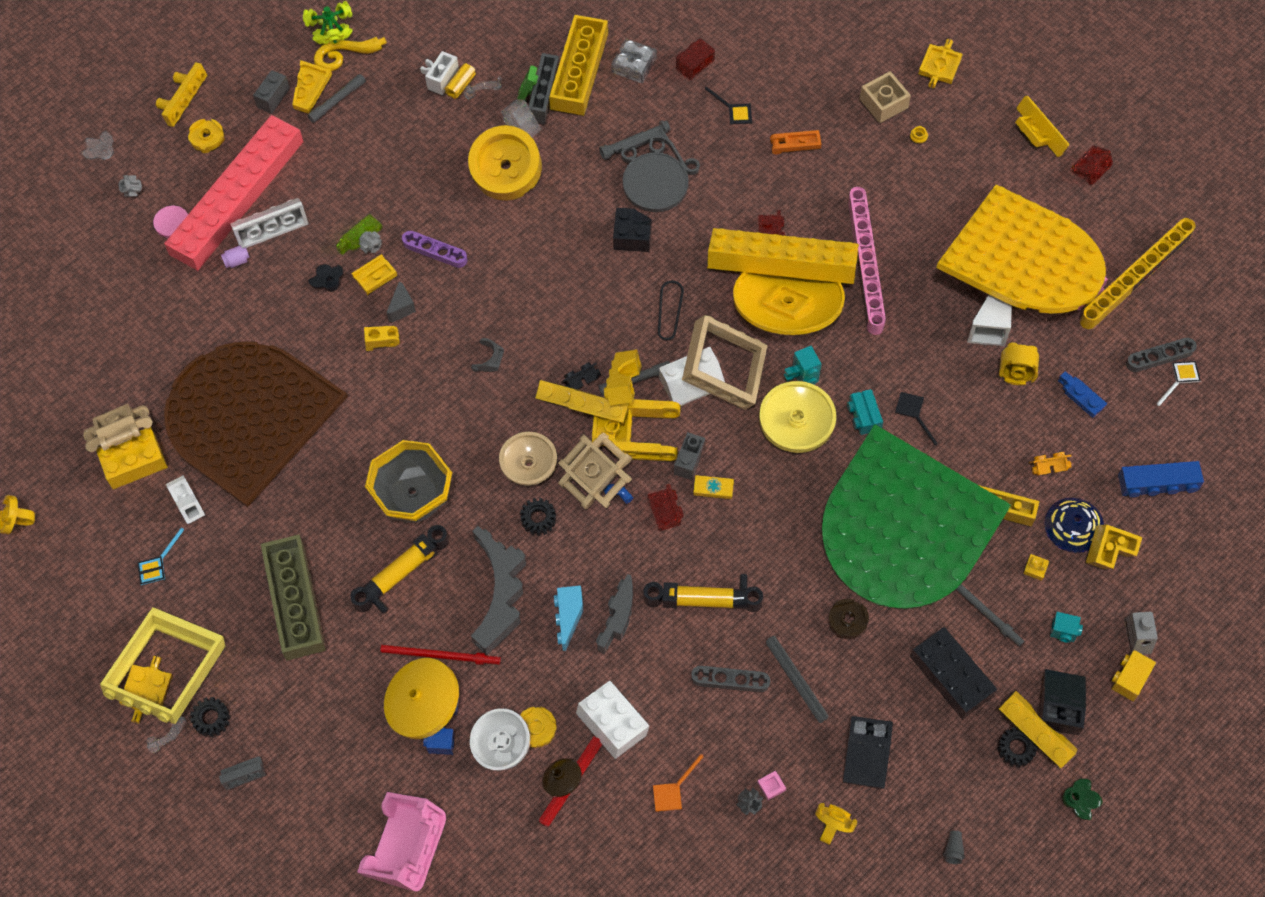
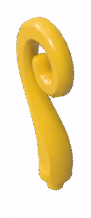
M374 37L362 42L340 40L334 44L329 42L322 45L315 52L314 63L317 66L334 71L343 63L342 54L334 50H349L370 54L381 50V46L387 42L385 37L380 39ZM328 53L329 59L336 60L332 63H325L323 57Z

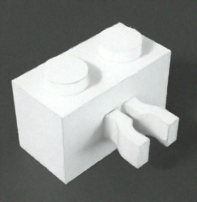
M442 51L434 63L426 59L425 63L428 68L423 66L420 68L421 73L426 74L427 89L441 95L445 93L444 88L459 70L457 57Z

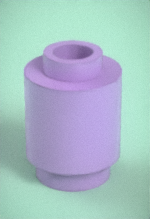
M241 245L226 250L224 254H221L226 268H234L247 263V258H249L246 247L242 248Z

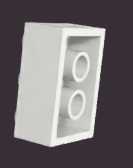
M611 681L578 703L576 714L591 732L600 739V742L615 759L647 736L649 725Z

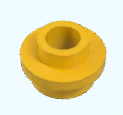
M917 126L911 131L910 138L915 143H924L928 138V133L924 127Z

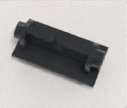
M590 362L580 367L581 371L577 373L573 370L565 374V379L561 383L566 381L567 385L565 387L578 389L584 386L581 381L582 378H584L586 384L599 379L601 373L598 368H594L597 362L592 365Z

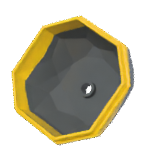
M402 440L371 461L365 488L388 518L405 523H415L429 518L447 502L452 471L431 444ZM410 491H416L414 494H409Z

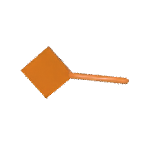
M702 754L698 756L677 783L653 785L655 812L682 809L680 785L703 758Z

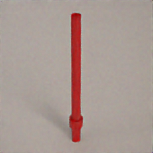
M381 645L380 649L381 653L475 662L476 665H484V663L500 665L501 657L488 656L485 653L478 652L476 654L391 645Z

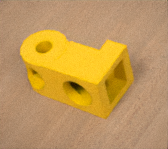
M395 326L364 327L366 351H373V348L384 346L395 347L400 343L399 331Z

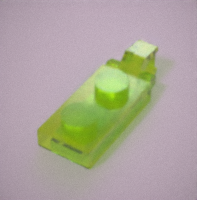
M369 214L340 238L341 241L336 244L337 251L343 255L349 249L357 250L361 246L359 245L361 235L367 231L371 233L374 231L376 233L383 228L382 224Z

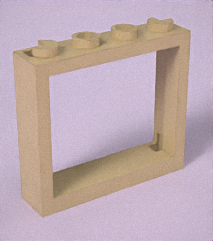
M704 315L695 321L682 380L746 410L756 403L768 345L758 339L745 335L742 331L731 328L728 324L715 320L711 316ZM707 331L754 353L745 392L698 370Z

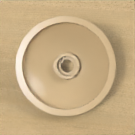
M522 432L512 436L504 443L500 450L499 463L503 474L510 481L525 486L536 485L549 478L555 470L557 453L553 443L544 435L536 432ZM527 463H532L531 466H526Z

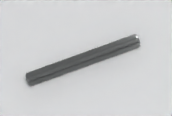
M775 636L766 640L767 646L818 722L826 721L829 715Z

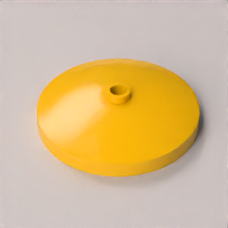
M432 658L417 659L403 666L392 678L384 697V713L390 727L398 734L410 739L427 738L440 731L453 716L458 703L459 686L455 674L447 665Z

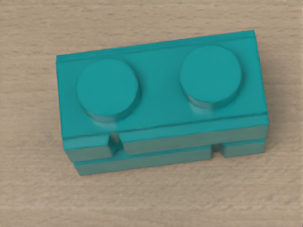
M870 389L852 393L849 402H847V408L849 413H853L854 428L859 430L860 435L868 434L874 424L882 428L883 420L873 391Z

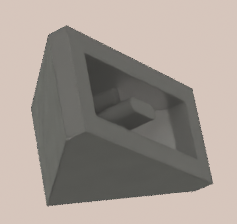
M401 282L398 283L387 310L388 320L391 323L416 312L414 302Z

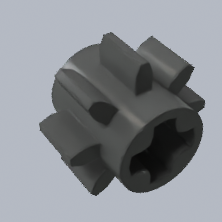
M745 788L738 795L736 806L745 815H748L749 811L755 815L762 808L761 801L763 797L754 788L751 791Z

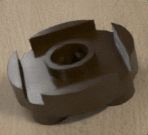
M853 599L837 601L831 608L828 616L831 630L841 639H854L861 636L866 631L869 622V614L866 607L855 602ZM845 615H849V617L854 618V620H852L851 623H848L843 619H845Z

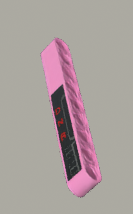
M854 187L850 191L848 206L854 243L859 244L857 266L866 326L869 333L878 335L884 329L885 312L867 196L863 188Z

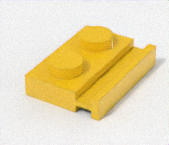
M382 254L351 273L352 277L367 295L397 276L396 270L385 260Z

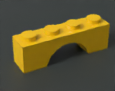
M637 349L615 353L614 360L611 362L612 367L609 369V378L606 380L607 386L604 388V396L609 400L610 406L633 402L635 392L631 378L640 374L642 366Z
M1017 691L999 708L1060 768L1076 754L1078 749L1062 734L1049 727L1037 715L1032 705Z

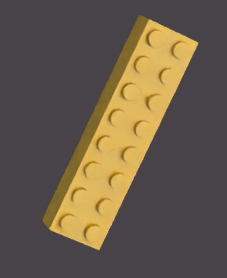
M713 228L708 249L707 268L854 284L859 244Z

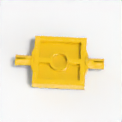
M947 39L944 46L930 44L918 74L931 78L928 84L930 88L931 86L935 88L937 81L949 84L953 82L963 55L950 49L953 40L949 42V39Z
M153 656L150 667L132 665L124 690L163 706L173 676L171 673L160 671L158 666L161 658ZM132 706L131 708L135 711L131 722L139 724L142 712Z

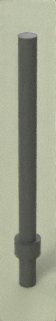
M962 584L956 589L1000 629L1001 634L1005 637L1008 636L1019 647L1025 642L1013 631L1014 628L1011 625L1005 624Z

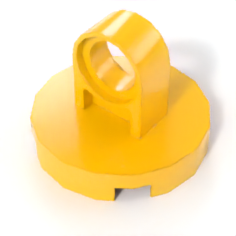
M5 496L2 504H6L3 511L0 510V533L9 535L14 524L33 525L35 513L31 510L18 508L16 496Z
M820 803L815 811V815L826 824L820 841L830 845L837 830L847 833L855 830L857 820L853 819L852 821L849 812L830 804L829 808L824 807L825 803Z

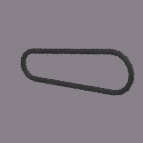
M674 280L665 282L660 289L658 336L665 341L673 339L676 335L684 294L682 284ZM669 283H675L680 286L681 295L673 335L665 338L660 333L663 288Z

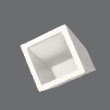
M988 295L973 320L967 343L1005 346L1011 329L1012 305Z

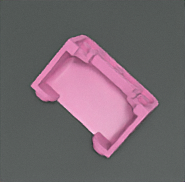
M387 792L382 802V811L388 817V821L375 856L366 855L361 860L357 872L365 877L407 890L419 891L424 885L445 825L446 815L441 808L428 799Z

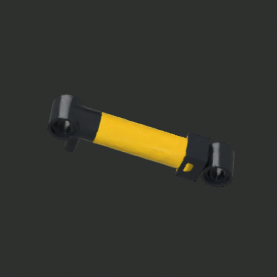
M433 525L429 528L427 537L421 534L413 541V546L365 585L355 588L350 595L355 610L367 612L374 604L381 613H386L388 607L379 598L424 561L429 562L438 554L437 550L447 547L449 539L446 529L442 525ZM437 535L442 536V538L439 540L434 539V537ZM366 597L365 601L357 602L359 598Z
M741 574L739 589L678 586V583L664 582L663 588L657 582H649L644 587L643 598L645 604L649 607H658L663 602V608L677 609V606L746 609L749 612H756L762 607L763 592L758 587L747 588L748 575ZM656 592L658 596L650 597L648 594ZM756 597L758 601L751 602L748 598Z

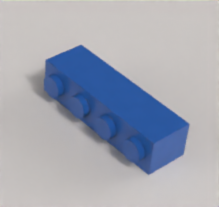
M1199 461L1122 467L1118 474L1122 496L1138 497L1144 494L1149 496H1155L1160 493L1176 494L1182 491L1193 493L1198 491L1204 483Z

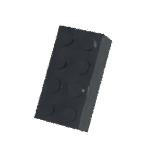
M945 627L912 650L910 658L962 720L992 699L998 690Z

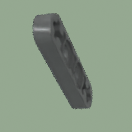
M1183 338L1142 350L1128 357L1126 367L1131 372H1139L1190 357L1195 352L1197 345L1193 339ZM1171 349L1175 355L1169 356L1165 353V350ZM1154 354L1158 360L1151 361L1148 355Z
M697 666L691 673L692 682L697 686L765 692L770 686L769 675L759 671ZM703 672V676H709V672H711L712 682L709 681V677H703L702 680H698V676L695 675ZM718 673H722L726 676V680L723 683H719L715 680V676ZM742 675L747 681L745 684L739 685L736 683L735 678ZM750 676L753 677L752 681H759V678H763V681L767 683L759 686L758 682H752V686H750Z

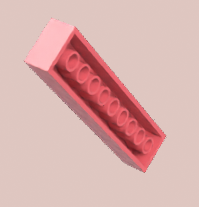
M271 115L164 243L168 254L198 271L232 230L230 223L243 217L304 141L300 129Z

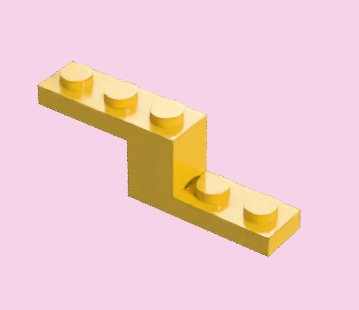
M540 380L536 399L622 423L625 421L629 406L626 403L610 406L609 400L604 397Z

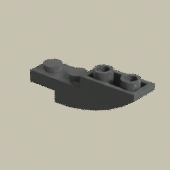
M627 574L625 580H620L617 586V594L615 596L612 595L608 602L610 616L605 624L606 629L604 633L600 632L596 639L597 649L603 654L606 653L614 638L622 641L630 622L633 606L632 577Z

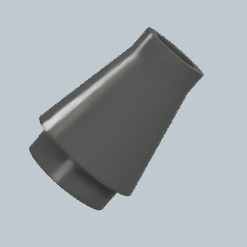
M950 831L949 839L943 854L947 863L961 864L965 858L962 833L960 831Z

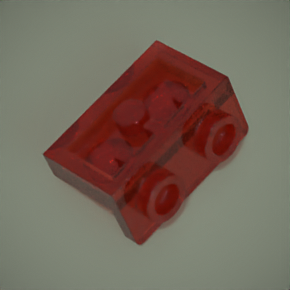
M1093 145L1071 167L1072 172L1087 177L1088 183L1093 185L1113 165L1111 151Z
M777 210V215H758L759 233L785 236V232H781V227H784V216H781V210Z
M670 484L666 485L665 490L647 494L658 531L681 525V518L684 517L681 506L678 507L676 504L678 500L675 489H671Z

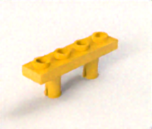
M195 62L188 74L175 72L173 80L181 85L172 99L158 98L156 100V107L164 110L161 115L168 126H175L199 87L205 81L207 73L201 63Z

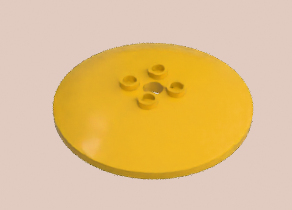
M743 272L735 282L733 301L739 314L752 325L772 333L800 335L821 330L833 323L843 310L845 293L841 283Z

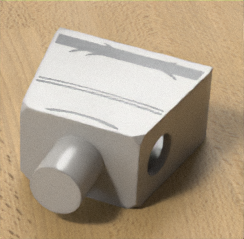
M1131 613L1124 619L1130 654L1133 650L1142 655L1151 654L1157 642V631L1153 613Z

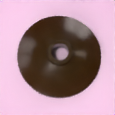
M563 758L554 761L543 774L542 785L544 790L554 797H563L570 794L580 783L581 769L572 759Z

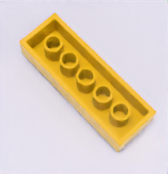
M574 15L549 96L550 110L584 116L608 37L607 20Z

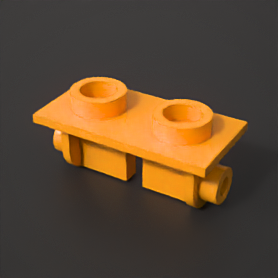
M1064 452L1053 453V457L1047 459L1046 455L1034 457L1035 461H1029V463H1034L1032 474L1039 476L1051 473L1050 466H1053L1054 472L1068 471L1071 468V462L1067 461V457L1072 455H1065Z

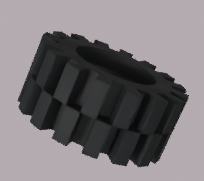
M533 498V502L528 500L527 505L524 504L522 506L523 510L520 512L522 526L523 528L525 527L527 533L530 531L531 535L537 533V536H541V532L545 535L547 530L551 531L552 526H555V508H553L552 503L549 504L548 500L544 502L543 498H539V501H536V498ZM536 511H542L545 513L546 518L544 521L536 523L531 520V515Z
M207 697L203 698L204 702L199 700L197 702L199 705L193 706L194 712L191 711L190 713L192 717L190 721L199 734L205 737L207 735L214 737V734L219 736L221 735L220 731L224 732L226 730L225 726H229V710L218 698L217 700L214 697H210V700ZM210 710L216 711L218 713L217 720L212 724H205L203 722L204 714Z
M1015 727L1005 731L999 740L997 748L998 752H1000V758H1004L1003 762L1005 764L1009 762L1011 767L1016 765V768H1020L1021 765L1023 767L1027 766L1033 760L1038 750V746L1019 728L1016 729ZM1014 740L1021 741L1025 745V752L1023 754L1013 753L1010 749V743Z

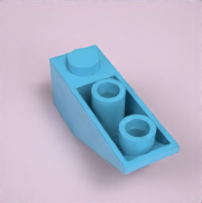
M581 586L557 588L558 595H554L555 607H559V614H555L556 626L561 628V632L557 633L558 645L562 644L563 651L567 650L583 613Z

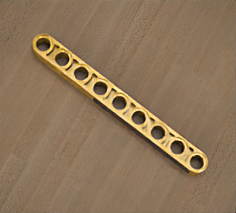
M1189 218L1180 220L1084 309L1080 318V325L1085 329H1092L1191 238L1195 229V222Z

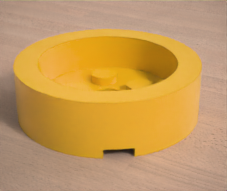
M503 125L490 128L478 136L469 151L468 166L475 184L485 195L493 199L507 201L520 198L531 188H534L541 175L542 160L535 141L527 132L514 126ZM506 161L511 163V166L508 169H503L501 167V165Z

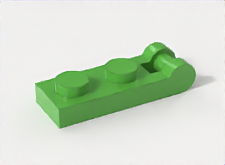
M530 66L519 88L515 103L518 107H525L527 101L525 98L528 97V94L531 95L533 86L536 85L538 75H536L537 67Z

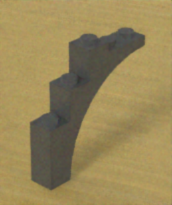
M477 526L472 531L473 536L491 561L494 570L495 586L489 611L481 625L471 635L473 644L485 655H488L521 623L519 611L511 605L524 594L522 582L514 576L526 566V556L519 548L515 549L512 545L506 549L500 541L496 542L492 539V535L488 530H482Z

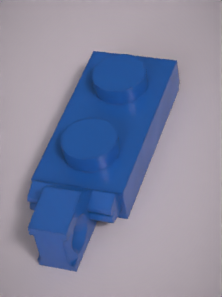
M1066 371L1060 375L1058 382L1063 385L1065 394L1092 418L1106 407L1107 403L1077 377L1073 378Z

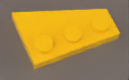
M300 60V71L297 76L298 82L297 87H295L293 108L309 114L331 78L332 71Z

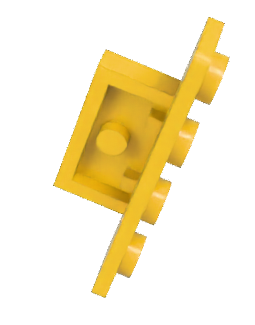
M1024 96L1017 106V110L1023 117H1019L1015 123L1034 146L1048 145L1057 157L1062 156L1069 143L1031 98Z

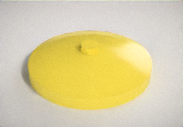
M791 381L776 386L765 396L760 407L759 421L764 435L776 447L789 452L803 453L815 450L828 441L835 428L836 409L828 394L818 386L808 382Z

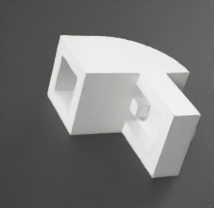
M184 476L166 484L187 524L205 515Z

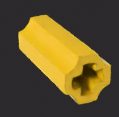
M467 63L463 64L444 88L445 93L454 99L458 98L475 76V69Z

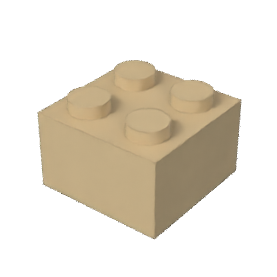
M891 71L863 85L860 93L861 102L879 123L907 109L911 97Z

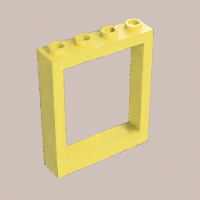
M152 607L100 683L103 695L110 700H119L127 707L131 708L133 706L146 715L152 714L162 722L176 724L224 650V637ZM156 630L209 651L171 710L118 688V685Z

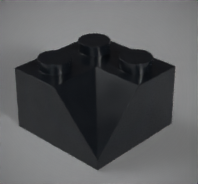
M616 208L613 250L650 252L652 219L636 209Z

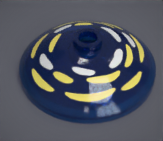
M1073 497L1055 502L1049 508L1044 522L1049 539L1060 549L1072 553L1089 551L1096 526L1104 525L1102 515L1094 505L1086 500Z

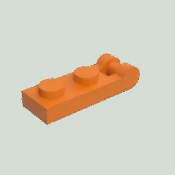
M819 130L780 133L770 136V142L773 144L771 147L772 153L775 155L789 151L821 149L822 145Z

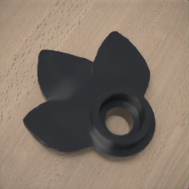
M321 264L316 268V276L308 279V282L314 288L323 287L327 291H335L340 285L339 278L343 275V268L340 265L331 268L327 264Z

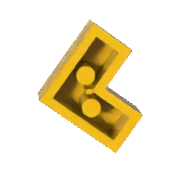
M1107 524L1097 525L1086 563L1101 569H1114L1118 554L1125 557L1137 556L1142 537Z

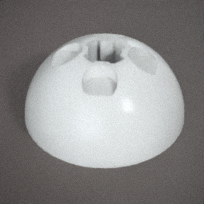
M494 709L485 713L477 720L470 735V748L476 761L485 768L496 771L507 770L519 764L526 756L530 746V732L526 722L519 714L509 709Z

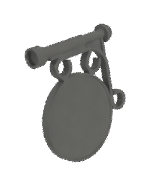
M666 120L659 121V125L654 128L637 133L612 145L605 144L599 147V152L604 160L610 158L614 153L621 152L622 160L629 163L623 174L624 193L634 206L648 212H664L680 204L688 191V174H697L700 168V163L695 158L683 161L674 144L666 135L670 130L669 123ZM653 141H661L662 147L654 149L652 147ZM649 143L651 153L637 157V150L635 148ZM665 143L669 145L676 158L663 153L665 151ZM632 150V153L634 154L632 157H626L624 155L626 152ZM695 164L696 168L689 169L687 165Z

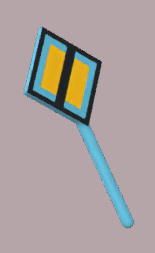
M180 528L161 556L137 562L140 585L165 579L163 558L182 534L184 528Z

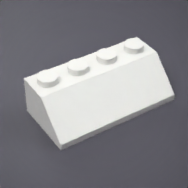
M296 198L281 205L273 206L265 211L254 213L244 219H238L230 223L239 246L247 248L308 225L302 202L299 198Z

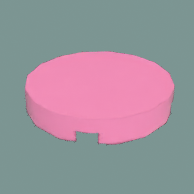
M179 206L164 207L158 211L153 220L156 232L161 237L163 236L168 239L187 217L188 213Z

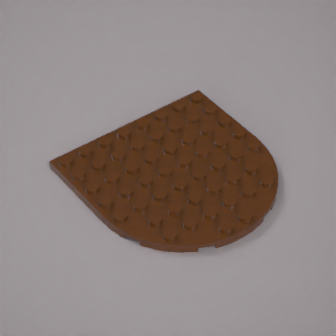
M243 341L215 347L216 350L205 355L201 354L181 371L173 382L172 390L166 399L164 421L167 435L178 455L192 468L248 507L344 402L348 395L283 349L273 345L268 346L258 344V342Z

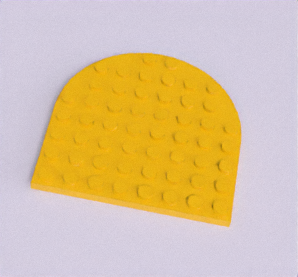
M998 185L993 187L936 266L937 269L1005 303L1024 310L1027 307L1038 309L1039 313L1070 312L1077 310L1081 305L1089 304L1100 292L1106 276L1103 255L1096 243L1084 230L1070 219L1064 218Z

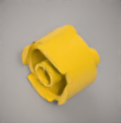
M1013 342L1009 343L1001 352L1000 377L1003 376L1005 382L1012 385H1026L1027 381L1031 380L1032 383L1037 379L1039 367L1037 347L1018 345Z

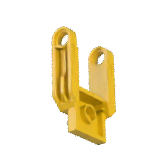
M633 399L632 403H626L629 406L624 423L594 415L592 442L605 432L609 436L608 439L623 453L630 455L632 459L674 461L677 459V447L661 446V444L631 442L632 416L677 418L680 416L681 409L679 403Z

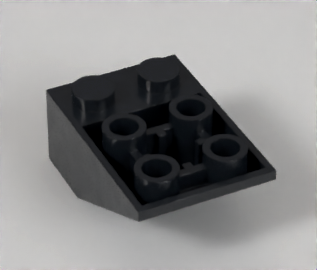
M1045 669L1039 717L1054 731L1079 735L1084 729L1086 677Z
M851 716L843 783L885 789L893 722Z

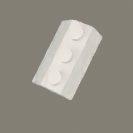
M711 347L703 349L698 370L725 382L719 362ZM687 356L659 368V379L670 400L679 403L681 406L710 394L682 380Z

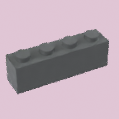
M545 53L541 55L537 71L538 80L533 87L528 107L529 122L545 124L550 105L549 96L559 67V56Z

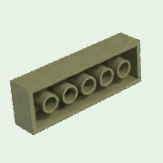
M300 534L261 544L281 650L286 661L326 651L304 543Z

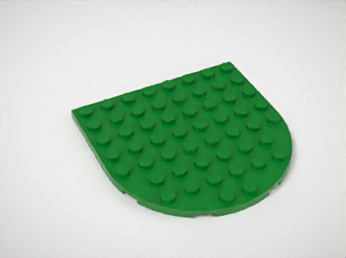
M874 424L836 484L826 504L822 524V539L825 553L832 569L843 584L866 601L879 606L898 609L924 607L940 601L963 583L1011 507V504Z

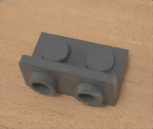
M258 756L221 770L219 778L223 787L229 790L266 776L262 759Z

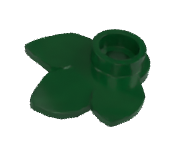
M1088 779L1075 781L1073 786L1066 789L1062 796L1065 806L1072 808L1075 814L1083 820H1091V810L1100 807L1103 803L1101 796L1091 790V781Z

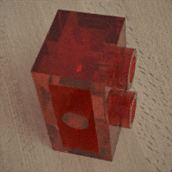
M701 38L696 42H692L684 52H680L677 55L676 69L689 80L693 79L715 61V49Z

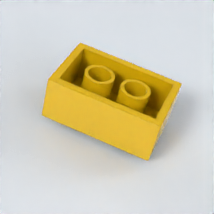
M151 427L140 430V436L136 438L133 436L130 440L117 446L112 445L106 451L101 446L97 447V455L105 477L112 489L168 468Z

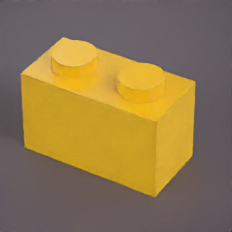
M1133 650L1130 656L1126 654L1120 664L1124 666L1122 671L1119 672L1117 670L1112 679V682H1114L1112 690L1134 702L1156 662Z

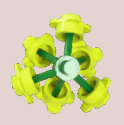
M343 1L342 4L338 3L335 9L336 12H332L328 6L324 7L322 15H317L316 11L309 9V11L307 9L304 10L303 21L306 27H309V25L314 26L317 22L319 25H322V29H316L312 33L314 35L312 39L318 44H327L329 41L332 44L338 43L340 40L347 39L353 31L349 28L348 24L342 23L339 25L337 23L338 17L341 19L352 17L351 7L347 1Z

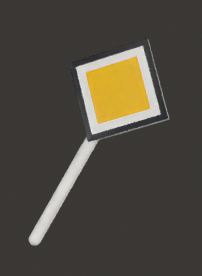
M1196 361L1172 362L1176 382L1157 402L1158 406L1163 403L1179 383L1201 382Z

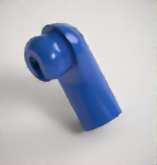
M615 484L607 485V488L604 490L605 495ZM624 486L616 494L626 504L633 500V496Z

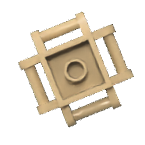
M125 404L93 418L94 426L83 432L87 451L94 452L99 445L106 451L112 445L117 446L130 440L133 436L135 438L140 436L138 428H150L152 426V419L148 416V408L142 405L132 409L129 404Z
M605 432L600 434L594 442L583 434L580 437L581 440L570 453L558 462L567 472L558 484L562 488H566L578 499L584 509H588L595 499L607 508L612 498L620 489L632 480L622 470L631 461L632 457L623 453L608 439L609 436ZM601 445L606 446L620 460L617 463L613 462L599 447ZM618 474L621 478L603 497L600 493ZM572 478L589 493L587 497L570 482Z

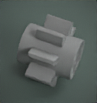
M124 175V179L119 181V190L124 193L125 197H136L137 193L142 189L141 181L136 179V175Z
M370 231L364 232L359 239L361 249L366 254L368 252L376 253L382 245L381 236L375 231L373 233Z

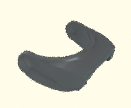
M488 338L480 339L479 343L490 347L494 353L487 362L472 364V371H498L504 349Z

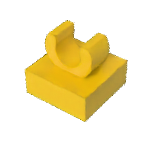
M1030 554L1023 574L1042 581L1049 561Z

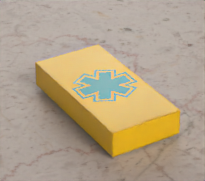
M696 475L693 495L732 499L734 479Z

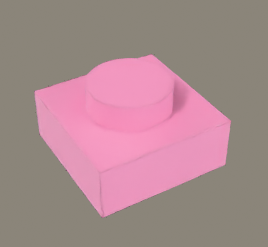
M776 771L757 782L767 800L786 791V787Z

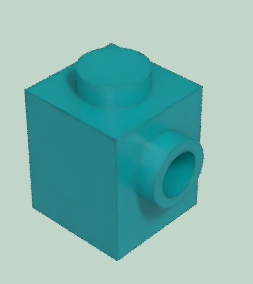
M1056 612L1052 621L1050 637L1057 638L1064 643L1074 642L1077 636L1080 637L1082 633L1081 617Z

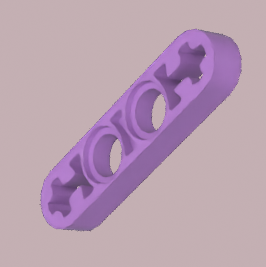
M407 231L402 235L403 245L409 250L457 268L464 267L467 264V254L462 249L414 231ZM425 243H430L431 247L429 249H423L422 245ZM441 249L448 251L445 255H439L438 252Z

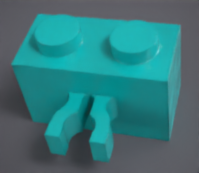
M812 345L794 352L793 365L784 370L786 381L796 377L797 381L808 382L814 385L819 382L821 362Z

